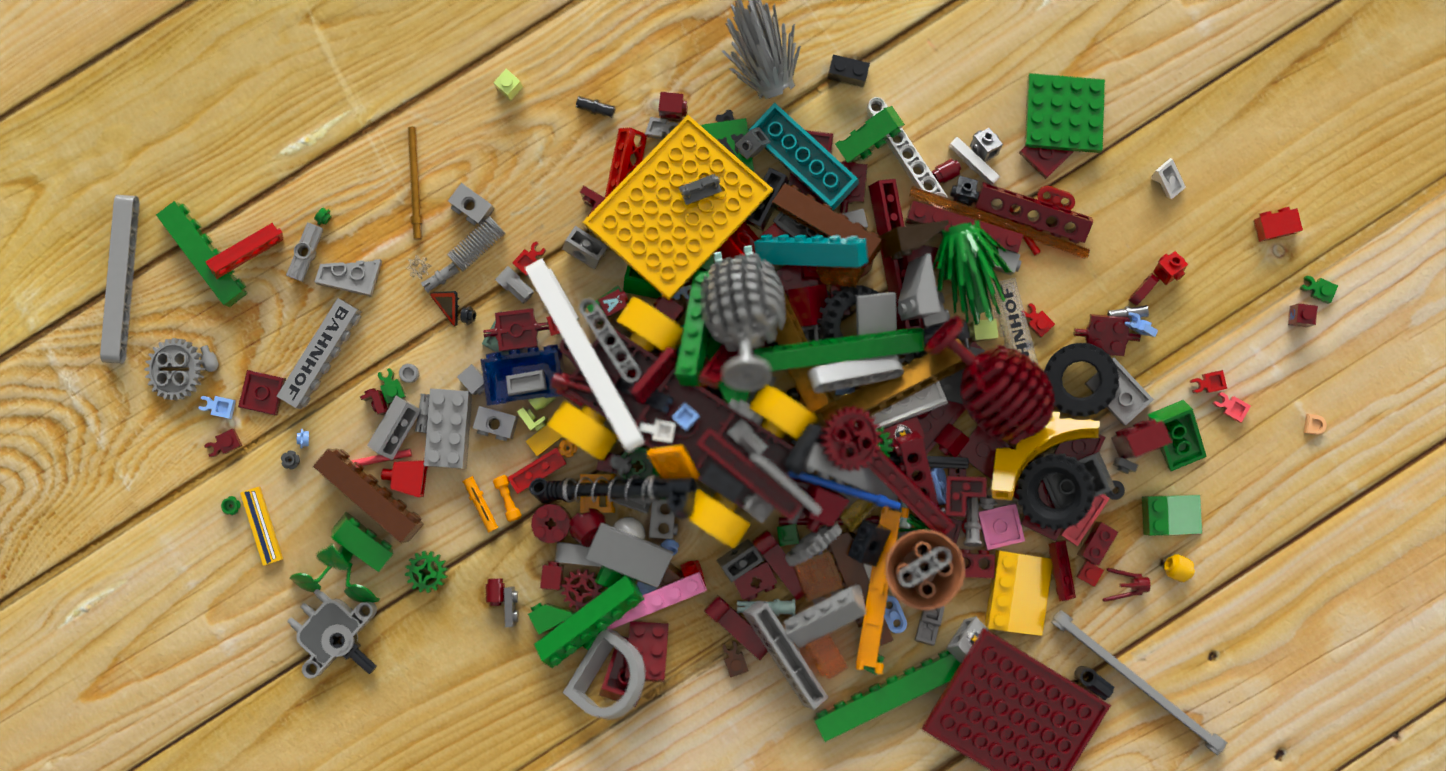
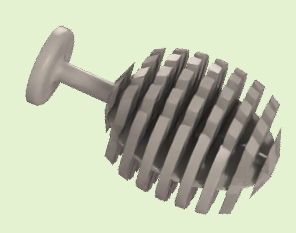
M749 254V258L746 255L735 256V259L729 257L723 259L720 265L718 262L711 265L709 270L710 276L707 279L705 275L701 284V313L706 327L714 340L721 344L724 343L728 351H737L739 349L740 352L739 358L729 361L724 366L722 379L730 388L741 391L759 389L770 381V366L764 360L752 357L751 348L764 346L766 339L768 343L775 341L777 324L780 330H782L786 320L783 285L772 264L765 260L762 263L758 254Z

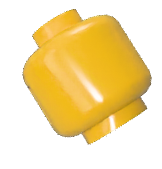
M1180 554L1168 557L1164 563L1166 575L1176 581L1186 582L1194 576L1193 561Z

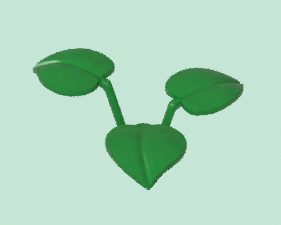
M332 544L317 553V559L322 564L328 566L317 579H313L310 575L304 573H296L290 576V579L297 586L308 592H314L316 589L321 590V586L318 583L332 567L342 571L347 570V588L344 592L348 597L359 603H375L380 600L366 587L350 584V573L353 565L350 561L354 554L343 546H340L339 550H337Z

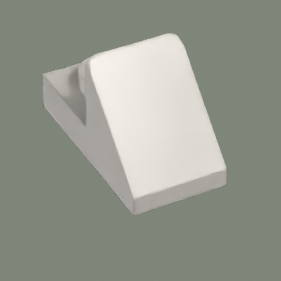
M1171 158L1160 166L1151 177L1152 180L1161 184L1166 196L1170 199H1173L1186 188Z

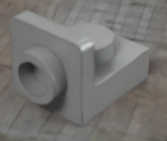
M750 493L743 502L745 504L744 509L761 523L775 509L757 493L754 495Z

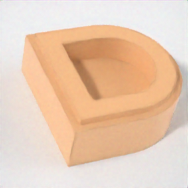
M1306 414L1304 433L1311 435L1322 434L1327 427L1325 419L1318 415Z

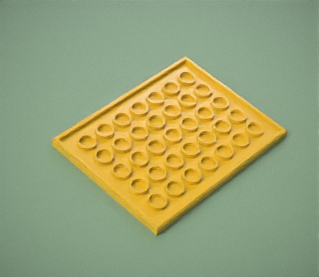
M687 115L583 221V225L666 299L670 300L773 192V188ZM712 174L719 177V185L722 192L688 205L685 204L679 187Z

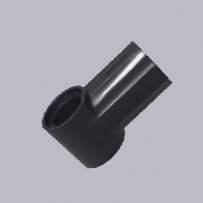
M1080 666L1075 670V679L1105 701L1112 695L1115 687L1099 676L1093 669ZM1088 671V679L1083 680V674Z

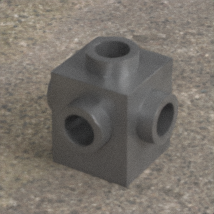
M988 128L984 131L980 130L973 135L970 147L975 154L986 162L999 155L1003 144L999 137Z

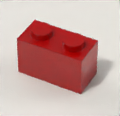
M1290 207L1278 209V213L1274 214L1271 211L1260 213V217L1254 220L1259 242L1303 231L1298 208L1290 210Z

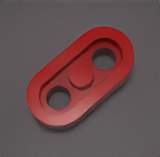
M1043 186L1038 190L1037 198L1040 201L1068 210H1072L1075 206V199L1069 192L1051 186ZM1045 192L1050 193V196L1048 198L1043 197V194ZM1063 198L1068 199L1066 204L1061 203Z

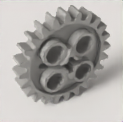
M172 338V340L165 339V343L159 342V347H153L154 354H148L151 360H146L149 367L144 370L149 371V374L145 378L151 379L148 385L154 386L152 392H158L157 396L169 400L185 399V396H191L190 391H197L195 385H201L198 379L204 378L200 374V371L205 370V368L200 366L204 363V360H199L202 353L196 352L198 347L192 346V342H186L185 339ZM161 368H189V371L160 370Z
M835 522L833 526H822L817 533H809L795 547L790 549L791 551L787 552V555H785L786 561L792 566L822 552L828 547V544L832 543V540L840 535L842 532L841 527Z

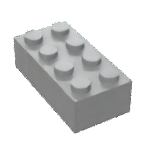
M430 389L424 466L467 469L472 394L470 391Z

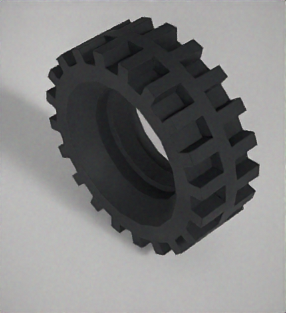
M851 284L850 287L843 285L840 292L837 290L832 291L833 297L831 299L826 297L824 300L827 303L825 309L820 307L819 312L823 313L822 318H817V323L822 326V328L818 329V334L823 336L821 340L844 337L840 329L841 318L850 306L856 304V296L879 294L880 292L857 284Z
M1075 343L1061 348L1050 358L1044 370L1053 387L1054 406L1061 412L1075 417H1087L1107 408L1111 401L1114 400L1119 387V373L1115 362L1103 349L1088 343ZM1081 361L1094 366L1099 373L1100 379L1096 391L1084 398L1073 397L1067 393L1062 382L1063 373L1066 368L1075 362Z
M1051 453L1037 458L1023 470L1018 480L1019 485L1018 489H1016V494L1019 496L1018 504L1024 510L1023 514L1028 515L1033 524L1036 522L1044 529L1046 527L1052 528V530L1068 529L1070 526L1078 524L1091 509L1095 499V483L1092 481L1091 473L1086 470V466L1083 463H1079L1075 457H1068L1062 453ZM1052 473L1063 474L1073 483L1075 490L1074 499L1065 508H1050L1040 499L1038 487L1040 481L1046 475Z

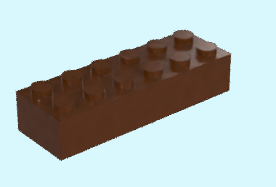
M337 448L327 449L313 467L400 543L409 542L424 525L421 522L422 518L417 513L408 511L406 509L407 505L402 500L393 498V493L384 486L382 488L377 484L379 482L378 479L371 474L367 475L363 471L364 467L356 461L353 463L346 451L343 449L338 450Z

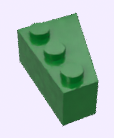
M893 106L886 107L867 120L857 131L853 130L850 132L851 135L847 139L839 140L835 145L847 163L858 159L865 160L873 154L872 150L883 147L887 143L886 139L890 136L893 138L901 133L900 128L905 124Z
M347 512L331 530V539L377 572L383 568L393 555L392 545L389 542L379 539L374 531L363 526Z

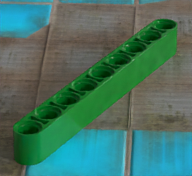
M909 328L758 348L753 350V357L767 362L771 371L918 352L925 349L924 329Z

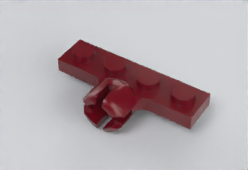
M723 343L700 373L698 381L716 389L723 380L722 371L724 366L729 361L740 357L739 349L737 351H728Z

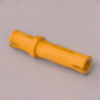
M471 476L463 480L462 482L470 496L468 498L470 501L472 500L487 532L489 533L499 528L483 497L484 493L480 491L474 477ZM472 488L474 489V491H475V493H476V495H477V497H478L480 503L478 502V500H477V498H476V496H475V494H474ZM481 506H483V508H484V510H485V512H486V514H487V516H488V518H489V521L487 520V518H486V516H485V514H484V512H483Z

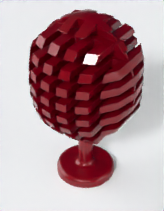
M954 316L946 321L930 338L925 351L930 355H936L948 347L966 364L962 373L960 394L969 416L989 434H994L996 438L1012 444H1018L1023 439L1041 432L1052 419L1055 402L1052 384L1044 370L1027 355H1021L1019 351L1013 348L1006 349L1007 347L998 344L992 350L989 349L974 356L956 339L963 327V320L959 316Z

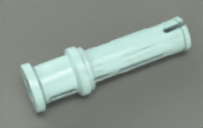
M774 599V602L763 601L768 603L776 616L780 614H792V616H795V599H792V601H780L779 599ZM737 600V606H745L737 607V613H743L756 601Z

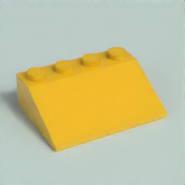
M995 550L994 578H991L985 626L987 628L1043 635L1053 566L1050 558Z

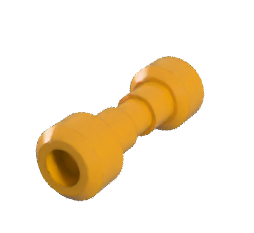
M502 475L495 478L493 484L496 489H499L501 497H503L505 502L504 505L507 510L505 513L508 522L520 519L522 514L520 509L515 507L514 501L511 499L508 488L510 482L507 476Z

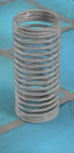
M490 216L485 219V222H482L483 225L477 226L479 231L475 229L477 234L472 231L473 234L467 235L468 239L464 238L466 242L462 240L465 246L459 242L463 249L457 244L458 248L454 247L455 250L452 249V251L447 253L450 259L463 272L468 269L467 266L475 262V259L478 260L480 254L483 255L482 252L485 253V250H488L490 245L493 246L492 242L495 244L494 239L498 241L500 236L503 237L505 235V232Z

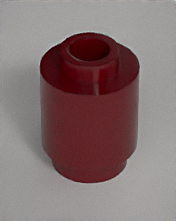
M951 158L936 166L932 174L939 184H945L959 176L962 168L957 160L954 161Z
M503 578L487 579V584H485L486 603L490 602V606H501V602H504L505 583H503Z

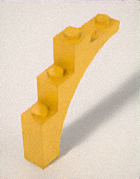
M1053 411L1052 419L1046 427L1038 434L1020 441L1016 446V450L1007 447L1002 449L996 448L992 499L1013 500L1015 486L1023 470L1042 452L1057 444L1080 438H1098L1099 421L1091 419L1074 420L1072 418L1060 419V412Z

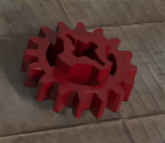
M577 569V574L573 571L570 572L571 578L565 577L564 579L567 583L561 584V587L565 588L561 595H566L563 601H570L569 607L571 608L575 605L576 611L602 593L599 589L603 587V585H598L595 582V572L588 574V569H585L584 573L581 572V569ZM581 577L579 583H571L575 578ZM589 579L593 582L595 589L590 587ZM582 585H584V589H586L588 592H584L581 595L580 591L576 588H579ZM570 591L574 593L576 600L571 597ZM593 596L590 601L583 603L584 597Z

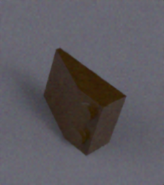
M949 221L896 227L880 235L883 244V257L891 258L893 261L902 259L903 256L911 255L913 250L920 248L945 228Z

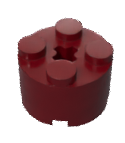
M544 505L538 508L532 517L531 527L533 534L545 543L559 542L570 533L571 526L569 522L572 517L561 505ZM553 518V522H556V526H553L551 529L550 525H548V521H551V519Z

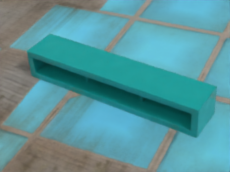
M765 234L760 239L754 241L755 254L759 255L762 263L765 260L773 265L861 267L868 262L866 239H858V236H849L847 238L830 236L829 238H823L822 235H816L806 238V235L789 237V235L785 234L772 237V234Z

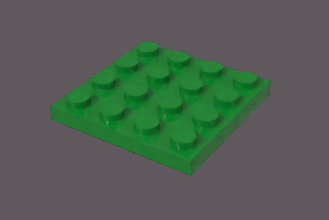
M1029 73L1025 147L1101 153L1103 151L1105 79Z

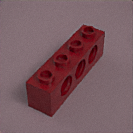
M916 431L896 437L894 450L897 457H900L899 469L919 489L923 488L922 492L939 508L922 436ZM910 453H915L911 459H907ZM919 470V473L916 476H912V473L914 471Z

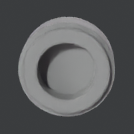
M405 364L400 368L399 376L402 381L413 383L419 378V369L413 364Z

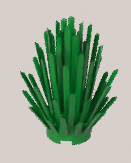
M975 220V225L967 222L949 227V232H946L945 229L941 230L942 240L933 263V270L937 261H939L937 269L940 270L937 291L942 290L944 280L951 279L954 314L957 312L958 285L961 311L965 313L966 323L969 322L968 299L974 323L978 325L980 323V314L985 312V316L990 322L994 320L989 295L996 312L1000 314L990 277L994 281L1001 300L1005 302L1002 287L993 268L996 265L997 267L1001 266L1005 273L1012 271L994 246H998L1004 252L1007 250L981 228L979 220Z

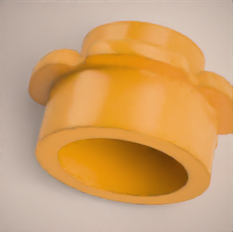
M562 440L559 443V452L562 456L570 458L577 452V445L570 440Z

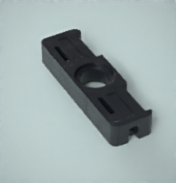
M621 376L616 387L634 398L630 391L634 384L628 383ZM655 389L644 403L665 414L669 410L667 406L669 404L672 405L674 399Z

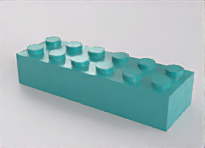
M776 103L748 130L760 127L770 141L765 149L823 203L829 205L833 209L832 211L859 185V180Z

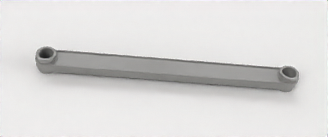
M1062 610L1059 613L1057 612L1053 617L1052 624L1063 632L1066 629L1206 741L1205 746L1213 753L1219 755L1223 752L1227 745L1224 739L1215 733L1211 735L1071 623L1073 619Z

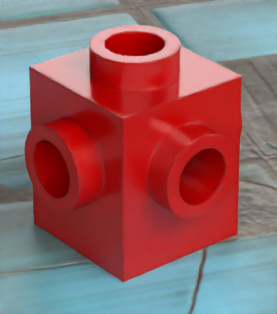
M1174 251L1170 255L1165 254L1159 259V263L1153 273L1167 285L1174 279L1176 281L1180 280L1185 275L1184 270L1188 263Z

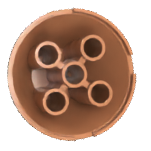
M917 530L902 536L892 546L886 558L885 575L890 590L902 603L915 609L931 610L949 603L957 594L964 581L965 565L960 550L948 537L936 531ZM943 547L950 551V563L915 585L906 587L898 582L897 574L902 568L931 550ZM939 551L936 555L939 562L944 561L946 558L944 551ZM926 561L920 563L919 568L921 565L925 566L922 572H926L929 569V564ZM905 572L902 575L903 582L908 583L911 581V573Z

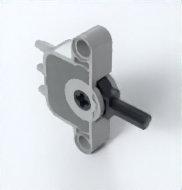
M316 589L314 594L323 604L316 611L306 603L301 605V608L310 617L303 625L293 618L287 621L297 632V641L300 646L311 655L302 667L303 675L310 679L321 675L339 656H343L346 660L349 658L353 659L368 674L372 673L377 666L359 650L361 645L358 643L357 633L377 613L375 603L363 602L352 610L341 599H330L323 591ZM364 605L370 609L368 616L362 611ZM338 636L342 637L341 643L337 642L339 640ZM311 664L317 667L316 673L310 671Z

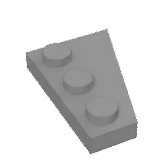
M382 260L320 264L315 283L372 297Z

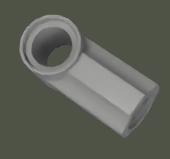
M509 266L495 279L523 304L534 293Z
M742 418L727 432L750 454L755 452L760 455L768 447Z

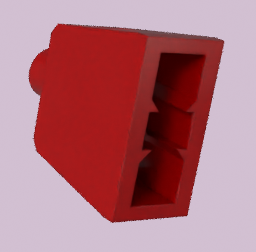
M422 460L394 462L393 469H382L381 480L391 481L390 489L415 497H424L428 466H424V461Z

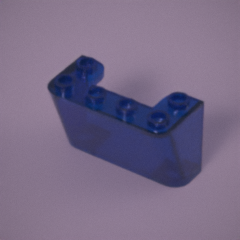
M558 344L544 346L543 350H539V347L527 348L528 352L520 353V349L510 350L508 355L494 352L486 354V358L480 359L487 406L504 404L510 401L562 396L555 393L556 389L551 388V382L555 373H564L563 354L560 348H558ZM538 370L545 371L547 390L513 396L508 395L506 376Z

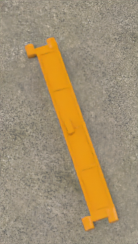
M884 506L881 510L879 524L891 532L876 567L872 566L865 607L866 615H864L856 661V669L863 670L864 666L875 668V673L883 674L884 664L877 663L889 592L885 575V563L890 549L897 541L901 517L908 518L909 508L902 507L901 512Z

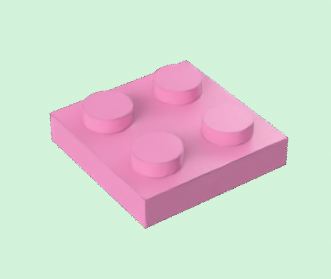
M1016 503L978 512L986 550L1025 541Z

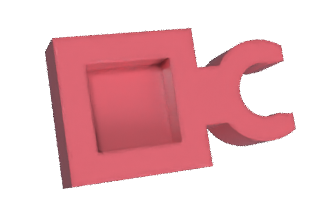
M1218 393L1217 395L1222 398V403L1213 401L1212 404L1216 407H1224L1223 414L1242 423L1251 405L1235 396H1232L1229 400L1225 393Z

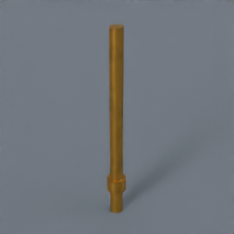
M411 126L408 127L412 197L411 225H413L414 239L419 240L421 239V225L423 223L422 216H420L416 127Z

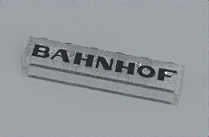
M1011 278L999 281L1005 302L1001 300L995 284L992 283L1000 314L996 312L995 307H993L995 318H998L1000 323L998 331L1000 337L1004 338L1005 344L1003 345L1007 347L1006 349L1013 348L1019 351L1021 355H1027L1038 364L1016 279Z

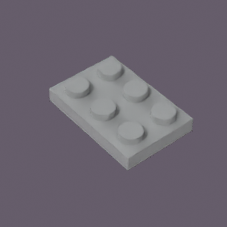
M1112 358L1119 373V387L1114 400L1111 401L1107 408L1123 426H1126L1154 399L1115 358ZM1095 373L1085 383L1093 393L1099 386V373Z

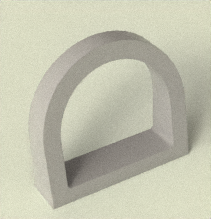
M607 628L598 634L563 693L590 715L606 720L620 718L634 707L642 693L645 681L643 659L639 651L617 631ZM613 646H615L627 659L630 669V680L625 694L617 703L610 707L600 708L585 693Z

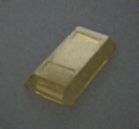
M858 498L840 519L852 532L876 505L873 502Z

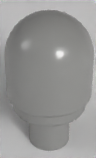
M208 345L200 347L203 354L200 360H204L203 368L208 372L217 370L219 363L214 352H210Z

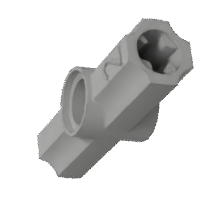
M307 222L299 243L294 247V256L286 276L303 282L311 261L316 257V248L323 233V228ZM308 248V254L302 257V250Z

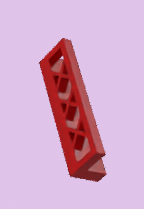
M619 128L605 198L626 178L627 173L632 172L642 162L647 141L645 133L633 128ZM635 135L641 137L637 147L634 143ZM634 153L636 163L632 165L630 157Z
M271 223L205 261L215 278L218 279L283 241V232Z

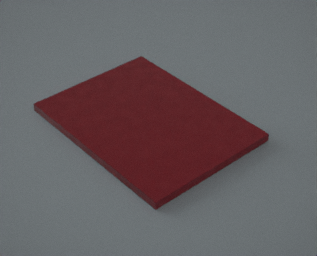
M983 628L921 729L990 771H1071L1111 705Z

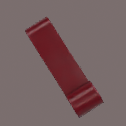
M767 529L752 540V543L797 601L813 590L795 565L790 566L785 559V552Z
M719 595L704 609L710 618L725 628L758 660H761L768 653V650L751 624Z

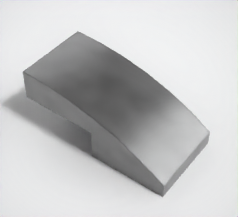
M945 606L922 611L915 641L931 646L935 645Z

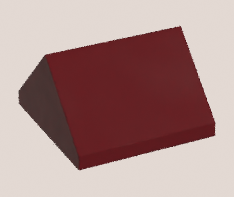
M826 284L788 289L789 302L800 326L819 324L817 323V318H822L823 313L819 312L820 307L825 309L827 305L824 301L826 297L828 298Z

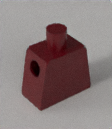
M811 483L807 496L822 511L817 516L803 507V513L810 518L806 528L817 533L821 523L833 526L850 500L838 492Z

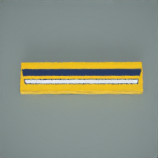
M261 487L241 492V498L263 566L283 560Z

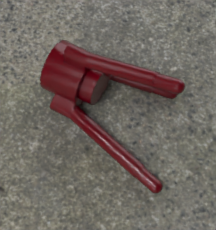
M555 373L551 382V388L556 389L555 393L583 407L581 402L564 392V390L567 391L571 386L592 392V388L573 383L570 380L587 381L586 377Z
M1107 568L1108 572L1134 578L1131 580V583L1119 585L1121 588H1131L1133 591L1103 598L1102 600L1103 602L1149 592L1151 587L1149 577H1142V574Z

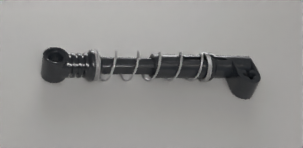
M656 475L649 476L647 479H640L638 476H633L631 479H623L618 476L610 481L605 477H599L595 483L587 477L582 478L578 483L571 477L564 478L561 481H546L543 478H536L531 482L529 491L541 503L560 499L568 503L573 502L575 499L578 503L582 496H591L593 502L596 501L597 496H608L610 502L613 499H625L628 502L629 499L642 498L645 501L646 498H651L652 501H659L662 498H668L670 510L679 519H687L694 511L697 483L693 477L661 478ZM583 479H588L591 483H580V482H581ZM599 479H605L607 481L604 483H596Z

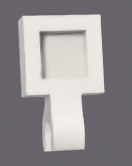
M655 420L654 425L640 423L639 431L653 433V440L672 443L676 423Z

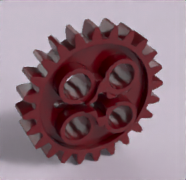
M852 406L850 408L842 407V411L840 409L835 410L836 415L829 414L831 421H824L827 428H821L825 435L819 436V438L824 439L820 446L826 447L822 454H829L826 460L833 461L832 466H839V470H845L846 468V471H852L853 469L854 471H860V467L867 468L866 463H873L871 457H878L875 450H881L877 443L883 442V440L878 439V435L882 434V432L876 431L880 425L873 424L876 418L869 417V411L863 413V408H857L856 410V407ZM854 421L857 422L856 430L853 428ZM838 430L841 432L840 439L836 436ZM862 439L865 440V447H864V448H863L862 445H861ZM846 448L849 449V455L847 457L845 456Z

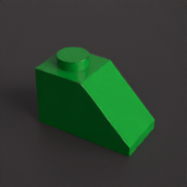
M539 603L531 608L532 612L528 616L538 635L567 620L575 613L548 603L543 606Z

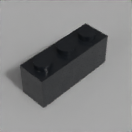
M769 168L763 181L773 188V192L745 220L747 224L761 231H764L774 211L773 199L784 183L788 184L789 182L787 175L772 168Z

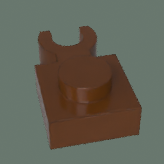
M735 640L732 641L734 646L732 650H728L726 645L723 644V651L729 655V657L724 658L730 678L749 671L743 653H736L737 643Z

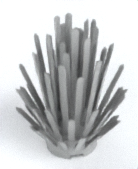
M742 0L735 1L736 7L731 4V8L739 31H736L730 19L727 18L728 23L725 24L735 41L732 42L733 47L746 65L734 51L730 55L725 50L721 51L747 78L733 68H730V70L738 76L737 78L757 91L759 99L763 96L765 99L781 95L787 87L791 90L795 87L793 75L801 48L799 46L795 53L796 43H793L795 24L792 25V32L788 36V51L786 55L785 23L782 24L781 44L775 3L771 20L768 3L762 5L761 0H748V9H744Z

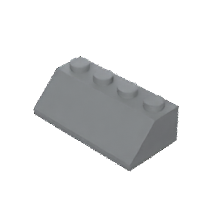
M859 584L851 586L785 620L786 635L798 648H801L866 615L861 586Z

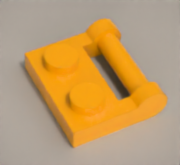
M580 474V480L587 477L595 483L599 477H605L610 481L615 478V474ZM583 479L580 483L591 482L588 479ZM591 496L580 497V513L589 512L590 508L597 509L600 513H615L613 502L609 501L608 496H606V507H600V496H597L595 502L592 501Z

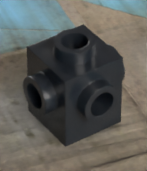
M959 176L956 186L953 185L950 196L953 197L951 205L970 209L972 203H976L979 192L976 191L978 180Z

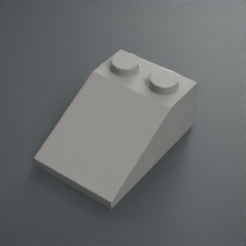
M930 254L908 262L898 300V313L901 321L922 319L940 312Z

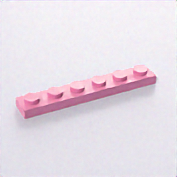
M700 572L642 595L644 600L638 606L629 610L622 618L616 620L607 628H616L705 592L707 589Z

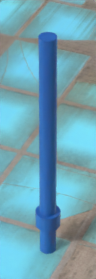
M788 472L787 474L793 478L873 502L879 507L884 508L886 506L899 510L901 506L900 502L887 499V496L881 494L874 495L804 472L800 475H794L793 472Z

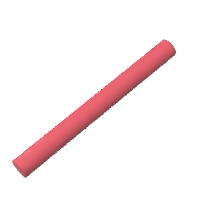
M411 449L397 451L393 460L412 456ZM376 455L351 461L353 463L356 461L365 466L390 461L391 459L382 455Z

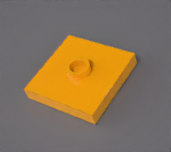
M683 445L648 450L647 455L661 478L693 477L695 480L698 479L699 473Z

